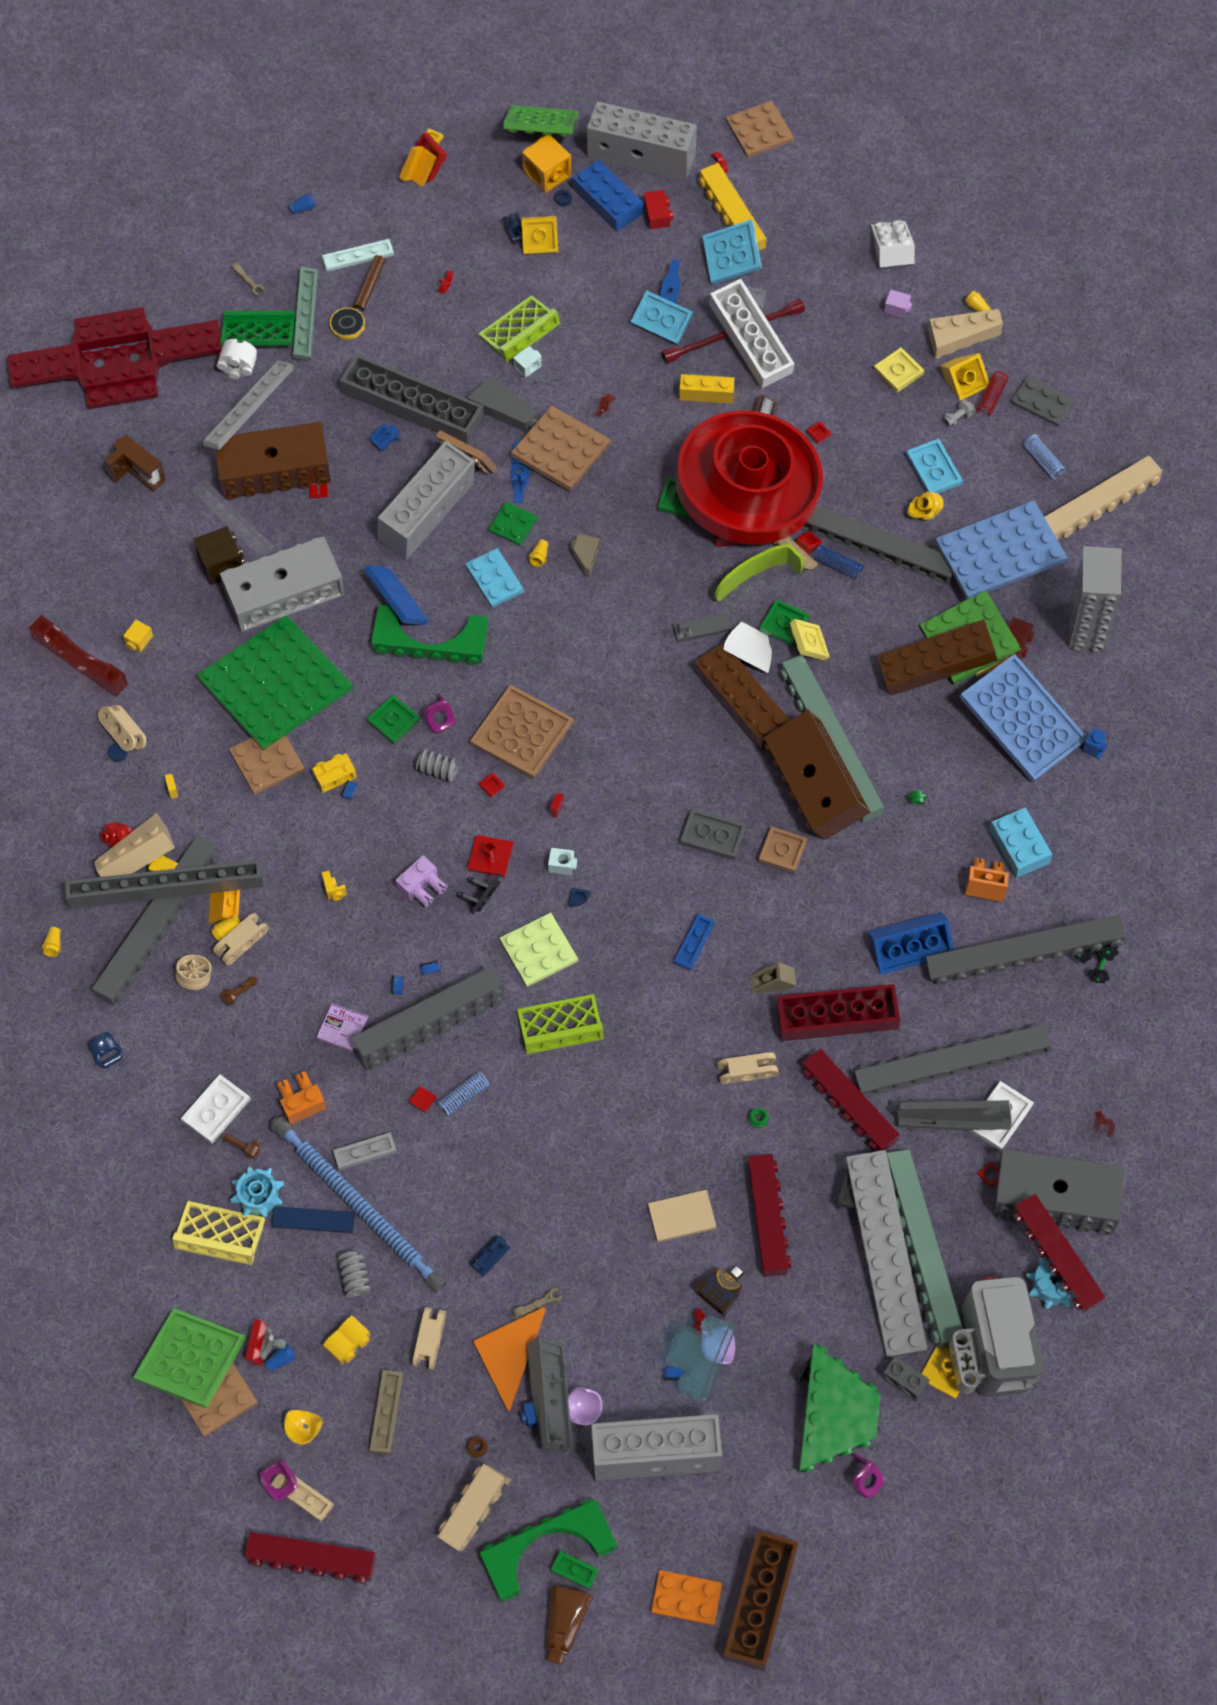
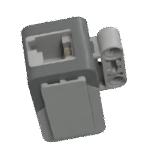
M993 1276L984 1277L973 1284L961 1304L965 1329L957 1330L949 1341V1350L958 1390L964 1394H970L977 1387L979 1393L985 1397L1028 1392L1040 1380V1375L1044 1370V1363L1026 1284L1019 1277L1002 1279ZM956 1339L962 1340L964 1345L958 1344ZM964 1379L971 1380L973 1385L966 1384Z

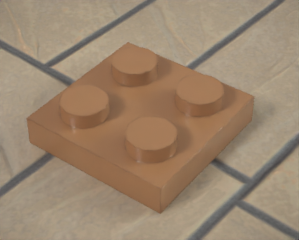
M771 826L760 854L759 862L795 874L808 838Z

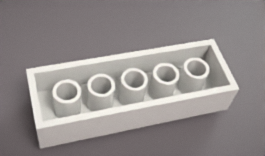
M741 279L710 293V307L761 388L793 373L794 362Z

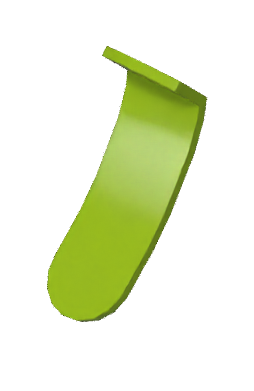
M791 544L769 548L749 558L731 571L717 587L714 597L717 601L723 600L745 580L776 565L787 563L800 574L804 569L803 557Z

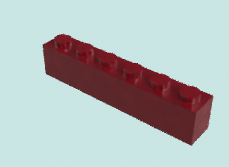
M821 1048L802 1062V1074L807 1080L811 1079L816 1084V1090L820 1094L824 1093L829 1098V1104L834 1109L838 1108L842 1112L841 1116L844 1121L852 1123L856 1134L868 1141L867 1144L873 1152L887 1150L899 1140L900 1134Z
M773 1154L748 1156L763 1277L788 1275V1268H791V1258L786 1256V1249H789L788 1237H784L783 1230L786 1229L785 1217L781 1218L780 1213L783 1210V1200L778 1198V1191H781L780 1180L776 1179L775 1173L778 1172L777 1160L773 1161Z
M1036 1193L1016 1205L1013 1209L1015 1220L1018 1224H1023L1026 1229L1024 1232L1030 1241L1034 1240L1038 1246L1036 1248L1038 1254L1042 1259L1046 1258L1049 1263L1048 1268L1054 1276L1057 1275L1059 1277L1061 1288L1065 1293L1069 1292L1073 1298L1071 1302L1076 1310H1081L1082 1313H1085L1106 1298Z
M250 1532L245 1559L249 1562V1565L254 1567H262V1564L270 1565V1568L274 1570H283L284 1567L290 1568L291 1572L297 1574L309 1571L312 1572L313 1576L324 1577L325 1574L333 1575L332 1578L343 1581L346 1577L353 1578V1581L356 1583L366 1584V1581L372 1582L376 1554L372 1551Z

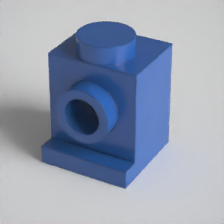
M1093 727L1085 741L1083 752L1100 760L1108 746V742L1105 741L1107 734Z

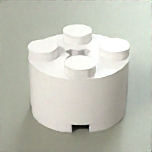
M229 339L224 342L217 363V368L228 374L232 379L251 376L257 358L255 347L245 341L239 343L237 342L238 339Z

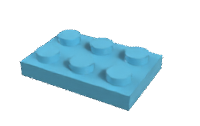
M646 290L631 323L678 345L694 313Z
M940 439L906 451V456L927 492L941 493L962 485L963 480Z
M498 548L465 563L466 568L491 607L524 592L523 587Z

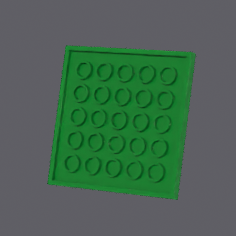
M287 615L197 674V679L262 750H265L353 690V684Z

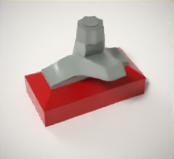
M254 1320L245 1359L251 1365L261 1366L271 1349L285 1348L286 1341L284 1339H274V1335H272L268 1325L262 1320Z

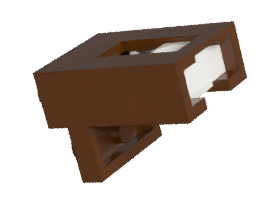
M127 434L115 441L113 445L114 453L110 454L105 460L109 478L112 482L116 483L128 472L154 492L166 481L162 463Z

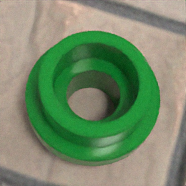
M912 791V794L908 795L910 804L918 803L923 805L927 795L923 794L922 791Z
M756 1108L750 1112L749 1122L752 1126L762 1128L768 1123L769 1116L764 1109ZM761 1116L762 1120L756 1121L755 1117Z

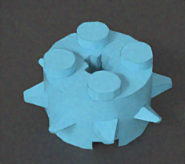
M248 1167L247 1174L244 1173L239 1180L232 1181L236 1186L237 1194L230 1200L231 1203H240L244 1210L243 1216L246 1217L248 1214L262 1215L265 1218L267 1213L272 1211L277 1204H282V1201L279 1199L278 1190L284 1186V1182L274 1181L271 1175V1168H268L266 1171L255 1169L254 1171L251 1167Z
M1042 1258L1038 1259L1039 1267L1036 1273H1027L1026 1275L1033 1280V1290L1029 1293L1030 1297H1038L1040 1301L1045 1303L1046 1309H1049L1051 1305H1059L1060 1303L1067 1308L1070 1307L1069 1298L1071 1295L1069 1292L1065 1293L1059 1284L1061 1282L1057 1275L1054 1276L1050 1272L1048 1261ZM1052 1280L1057 1281L1056 1285L1052 1284Z

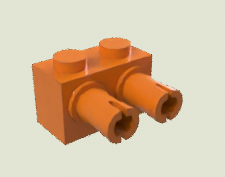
M975 858L967 877L965 895L1003 902L1009 873L1004 872V863L1000 862V867H998V862H994L992 869L985 868L986 861L981 858V863H979V858Z
M305 1071L301 1072L303 1079L300 1074L295 1076L301 1089L300 1092L294 1094L288 1080H283L285 1087H283L281 1082L277 1084V1088L283 1097L280 1100L282 1109L290 1125L327 1109L317 1084L312 1086Z

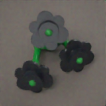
M1106 945L1102 946L1103 949L1097 950L1101 962L1099 968L1088 971L1087 974L1091 980L1103 984L1110 980L1108 971L1103 970L1105 960L1112 961L1114 956L1119 955L1118 946L1111 947ZM1091 949L1083 950L1082 954L1074 955V958L1083 964L1087 963L1088 960L1092 959L1090 955Z

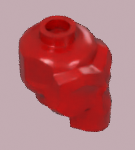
M119 822L106 824L101 832V840L108 847L112 848L133 832L135 828L130 829L128 825Z

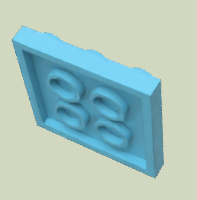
M752 220L703 235L712 284L762 269Z

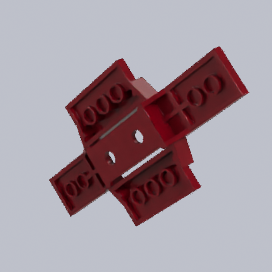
M144 307L75 318L76 329L72 344L7 355L12 388L64 379L77 381L85 392L88 409L159 398L157 379L160 368L171 361L221 353V335L218 320L153 330L146 319ZM147 340L146 343H145V342H139L138 344H134V345H128V346H127V345H121V344H127V343H133V342H138V341ZM121 345L120 347L116 348H104L98 351H86L85 353L82 352L85 350ZM132 354H138L140 356V358L137 361H131L129 359L130 355ZM101 359L105 363L102 367H96L94 365L95 361Z

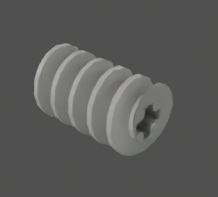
M424 749L420 754L416 764V770L420 768L422 773L427 771L428 775L434 773V776L437 778L441 775L442 780L448 778L449 782L454 780L458 771L455 758L451 762H448V756L441 760L440 753L435 758L434 751L427 755V749Z
M346 1252L338 1257L339 1262H341L339 1266L342 1270L341 1275L344 1277L343 1284L345 1285L344 1290L347 1293V1298L361 1296L371 1289L370 1286H364V1284L369 1282V1279L362 1278L367 1275V1271H361L366 1265L365 1263H359L364 1259V1256L357 1255V1252Z

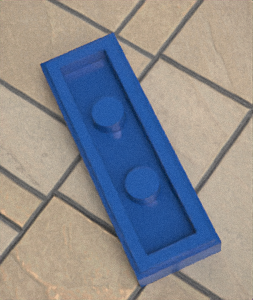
M697 914L673 964L690 971L692 970L715 925L714 920Z

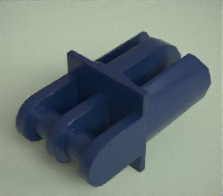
M518 212L515 213V217L513 214H510L508 216L509 220L506 216L503 217L502 220L514 244L519 240L522 242V220Z

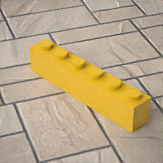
M719 163L700 170L699 185L701 188H705L708 199L714 202L716 212L721 213L724 225L730 227L752 220L758 250L766 248L765 235Z

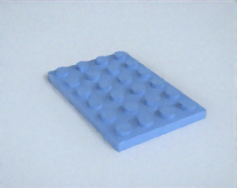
M1035 500L935 539L937 547L967 600L984 591L988 593L1065 563L1068 559Z
M1015 654L959 696L1032 782L1087 740L1086 735Z

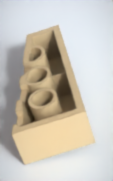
M999 309L930 319L928 332L935 359L1001 335L1003 322Z
M155 813L100 856L94 863L101 877L132 874L174 849L175 846L168 828L158 814Z
M483 1464L482 1467L479 1466L475 1470L473 1482L471 1485H466L461 1494L463 1498L459 1503L456 1502L450 1511L451 1517L448 1521L445 1520L439 1528L441 1533L438 1537L458 1551L464 1550L479 1528L477 1522H482L490 1512V1507H488L490 1503L494 1504L502 1494L500 1488L503 1484L508 1485L512 1480L492 1466Z

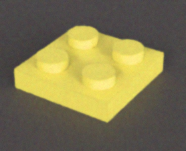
M899 348L874 366V371L896 393L924 375V369L902 348Z
M797 619L790 622L792 634L795 637L797 649L801 655L820 660H826L830 657L819 625Z

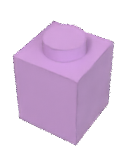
M890 290L885 303L884 313L905 318L906 313H910L913 303H910L911 295Z

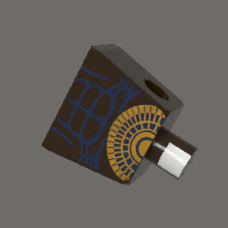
M736 1266L729 1273L722 1268H718L695 1286V1293L721 1316L725 1317L742 1291V1285L738 1280L744 1274Z

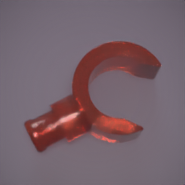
M607 393L601 399L600 407L595 414L601 417L605 411L608 412L612 408L609 404L616 398Z
M1102 1111L1096 1112L1099 1122L1096 1131L1098 1132L1100 1126L1104 1124L1111 1127L1109 1138L1112 1137L1115 1132L1114 1122L1106 1119Z

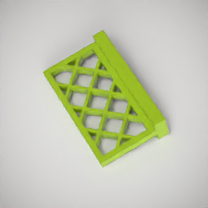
M531 295L478 335L485 343L497 351L507 363L560 324L558 312L554 309L550 310ZM531 302L536 305L535 308H526V305ZM515 313H523L522 318H513V315ZM526 313H535L534 317L525 318ZM538 313H546L542 317H537ZM534 322L529 327H524V323ZM509 323L507 328H499V325ZM512 323H521V327H512ZM489 332L496 333L495 337H487L486 334ZM511 332H520L515 337H511ZM499 333H508V337L498 336ZM498 342H507L501 347L497 345Z
M594 994L517 1009L526 1054L604 1039L603 1027ZM591 1001L592 1006L588 1011L580 1007L583 1002ZM570 1005L573 1007V1010L567 1014L561 1011L563 1006ZM545 1009L554 1011L550 1018L542 1015ZM577 1010L585 1014L581 1020L572 1017ZM532 1013L535 1017L529 1022L523 1019L522 1014ZM558 1014L566 1018L562 1024L553 1021ZM588 1017L596 1020L597 1024L587 1025L584 1022ZM538 1018L546 1021L542 1028L534 1024ZM569 1020L577 1024L575 1028L568 1029L565 1027ZM550 1024L558 1028L556 1032L551 1033L546 1031ZM531 1028L538 1031L536 1036L527 1037V1032Z

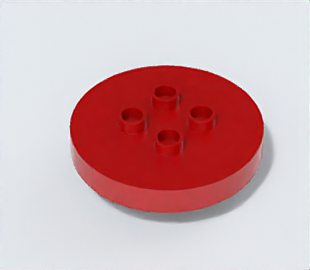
M739 410L715 415L703 421L691 431L680 450L675 482L678 496L685 510L705 530L720 538L736 543L767 544L793 535L809 521L816 509L821 494L823 469L814 446L796 427L783 419L767 413Z

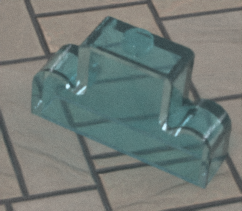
M707 1316L702 1321V1331L689 1325H679L675 1336L670 1341V1349L665 1361L686 1372L678 1381L680 1392L697 1401L707 1402L737 1324L722 1317Z

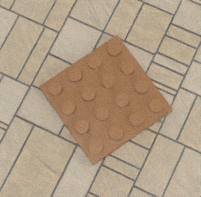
M551 406L511 452V457L571 491L610 445L611 439Z
M509 685L470 740V745L535 779L574 723V718Z

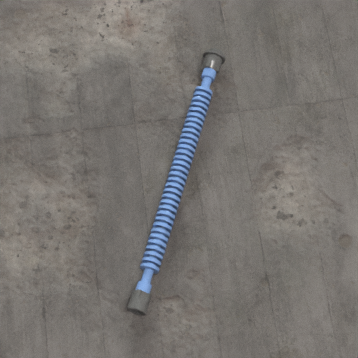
M277 1116L272 1120L270 1130L273 1133L276 1132L282 1139L285 1138L290 1144L292 1143L297 1148L296 1153L338 1193L345 1203L374 1232H377V1235L384 1239V1242L399 1257H402L401 1259L406 1264H409L410 1268L415 1266L421 1272L420 1275L425 1279V1283L435 1293L441 1290L440 1287L443 1289L447 1285V1281L437 1271H433L429 1266H426L421 1261L422 1256L307 1141L303 1143L298 1138V1134L287 1122L285 1116Z

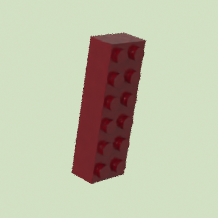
M895 984L777 996L776 1007L781 1041L899 1029L900 1015Z

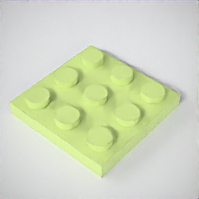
M551 913L500 937V942L526 987L578 962L576 954Z

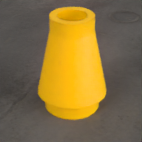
M973 291L965 300L967 306L977 312L991 310L979 292Z
M539 540L529 554L531 565L541 567L546 563L549 545L547 541Z
M233 915L215 924L214 928L211 929L212 934L220 941L241 922L236 915Z
M49 928V932L42 945L44 955L56 957L61 951V930L59 928Z

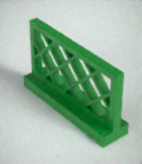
M294 310L224 311L223 313L224 322L221 346H223L226 340H229L226 338L233 336V339H238L237 342L239 343L245 341L251 345H292L295 329ZM258 330L261 331L260 334H258V335L255 334L256 331H258ZM276 330L279 331V333L275 335L272 333ZM239 331H243V332H244V333H242V334H240V335L237 334V332H239ZM284 335H285L286 337H288V339H280V338L283 337Z

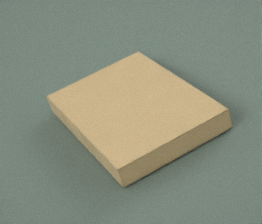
M707 1190L648 1203L657 1242L717 1229Z

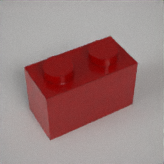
M664 190L644 192V206L650 230L670 227L673 213L668 208L670 206L669 196H665Z

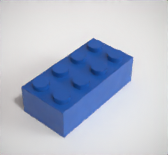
M597 160L572 177L573 190L616 232L643 214V202L600 160Z

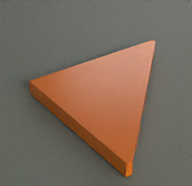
M545 1307L473 1341L508 1412L511 1411L529 1360L528 1344L537 1338L546 1312Z

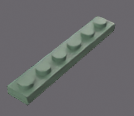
M300 267L292 358L308 361L311 358L317 269Z

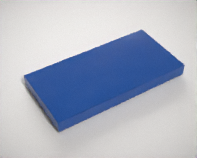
M367 565L364 569L366 574L402 623L425 625L429 622L390 568Z

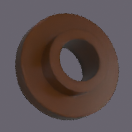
M473 1437L468 1441L467 1452L470 1456L480 1458L486 1454L488 1446L483 1438ZM479 1444L481 1449L475 1451L473 1449L474 1445Z

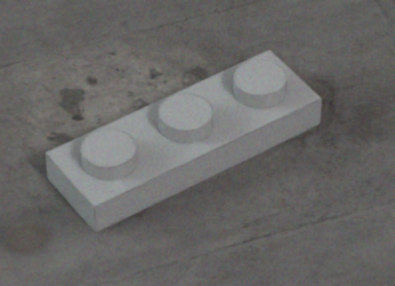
M391 1132L333 1150L339 1171L397 1153Z

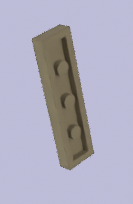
M383 1370L370 1453L391 1455L403 1383V1372Z

